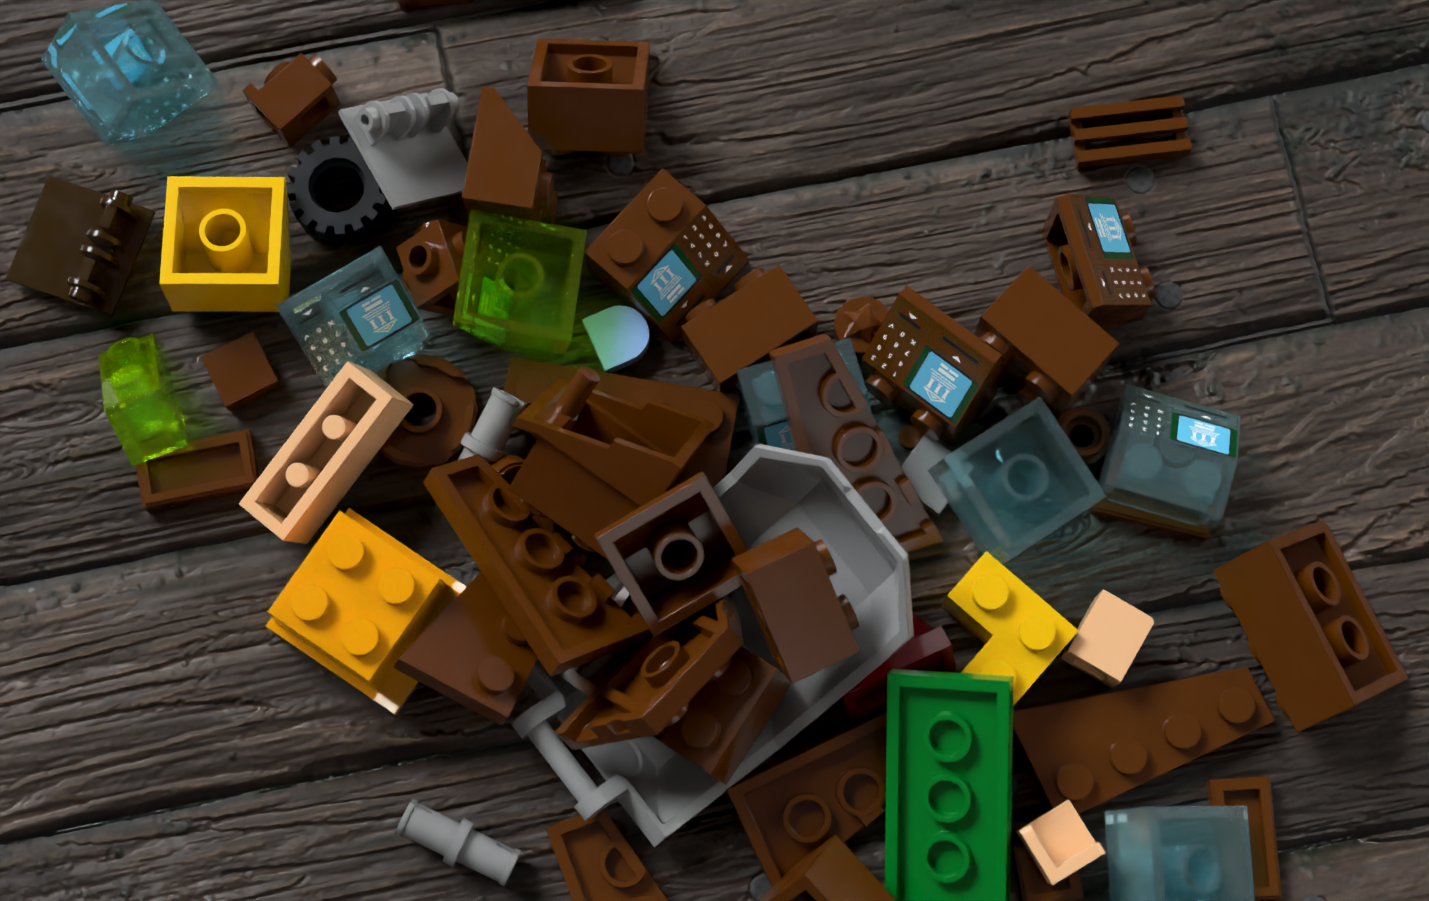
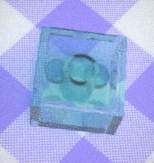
M1041 396L952 452L928 470L981 553L984 554L987 551L1001 564L1011 560L1107 497Z

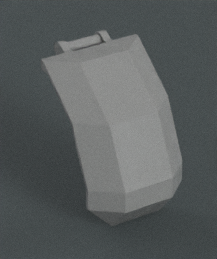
M758 444L749 451L726 477L713 487V490L747 550L757 547L796 527L802 530L814 542L821 539L825 543L837 569V573L829 577L837 596L844 594L847 597L859 622V628L853 630L852 633L860 652L791 684L727 785L652 736L582 748L583 752L606 780L605 783L597 787L548 723L557 717L563 724L588 696L561 678L562 673L550 677L539 659H537L527 682L541 701L522 713L511 725L522 740L529 737L578 801L574 808L585 822L593 818L612 802L618 800L653 847H656L725 793L727 789L735 785L782 748L914 636L908 554L830 458ZM617 573L606 580L616 590L612 597L613 600L624 586ZM743 587L735 589L744 642L742 647L779 669L775 664Z

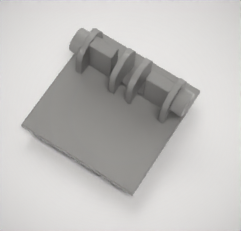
M444 88L432 90L429 94L412 93L406 96H396L391 100L381 102L375 100L365 105L339 110L340 118L392 210L462 194L468 163L446 126L459 110V100L454 93Z

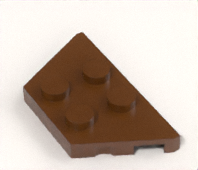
M735 590L655 637L650 632L564 721L555 733L569 748L577 750L658 735L664 727L676 723L686 713L689 701L707 682L717 679L727 670L732 660L731 656L744 644Z

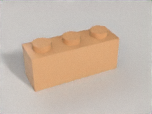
M347 361L249 489L239 505L281 540L308 544L414 404L370 369Z

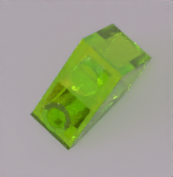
M154 334L139 339L129 337L112 344L107 351L99 353L104 411L131 465H137L187 446L184 416Z

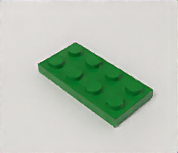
M892 669L887 673L885 889L896 901H1010L1014 676Z

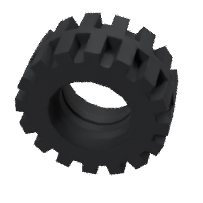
M340 136L329 137L330 144L322 145L321 141L318 140L311 144L312 152L307 154L302 150L297 155L296 159L299 164L297 167L290 166L287 174L290 180V184H286L287 197L297 221L306 233L309 232L315 240L322 244L326 240L329 241L332 247L341 248L343 242H349L353 247L360 245V238L366 235L370 240L378 234L376 228L379 224L385 226L389 221L388 211L392 208L353 139L349 137L348 142H342ZM341 172L353 173L359 176L364 184V193L358 204L350 210L339 213L329 212L321 207L317 194L323 181L331 175Z

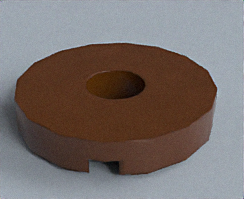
M415 354L406 356V359L398 360L394 364H388L379 370L376 375L410 402L418 398L430 399L436 404V415L429 424L419 427L410 425L404 417L378 452L382 457L400 468L425 471L448 464L461 455L465 446L460 442L465 432L472 433L479 419L480 412L475 390L460 368L442 357Z

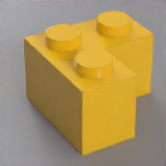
M987 551L951 590L941 605L985 644L961 673L1014 676L1013 706L1079 631Z

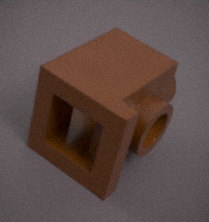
M300 53L291 62H282L272 69L264 81V86L259 90L252 83L242 90L252 109L289 148H292L341 104L332 86L337 81V77L316 54L307 59Z

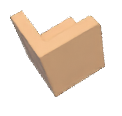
M1103 589L1092 601L1077 628L1079 631L1070 640L1060 659L1108 687L1113 688L1122 681L1151 630L1154 620L1151 616Z
M1069 799L1016 831L1043 877L1050 885L1056 884L1106 853L1101 844L1095 842Z

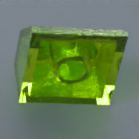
M471 209L452 325L505 351L562 360L572 338L587 230Z

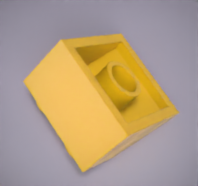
M168 176L159 284L172 311L288 312L291 246L285 177Z

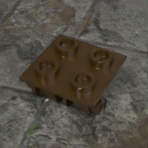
M48 175L5 280L113 317L156 212L133 204V198L121 191L111 190L110 195H106Z

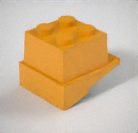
M349 508L345 514L339 510L268 610L271 618L265 626L397 715L419 681L393 668L398 658L454 601L466 586Z

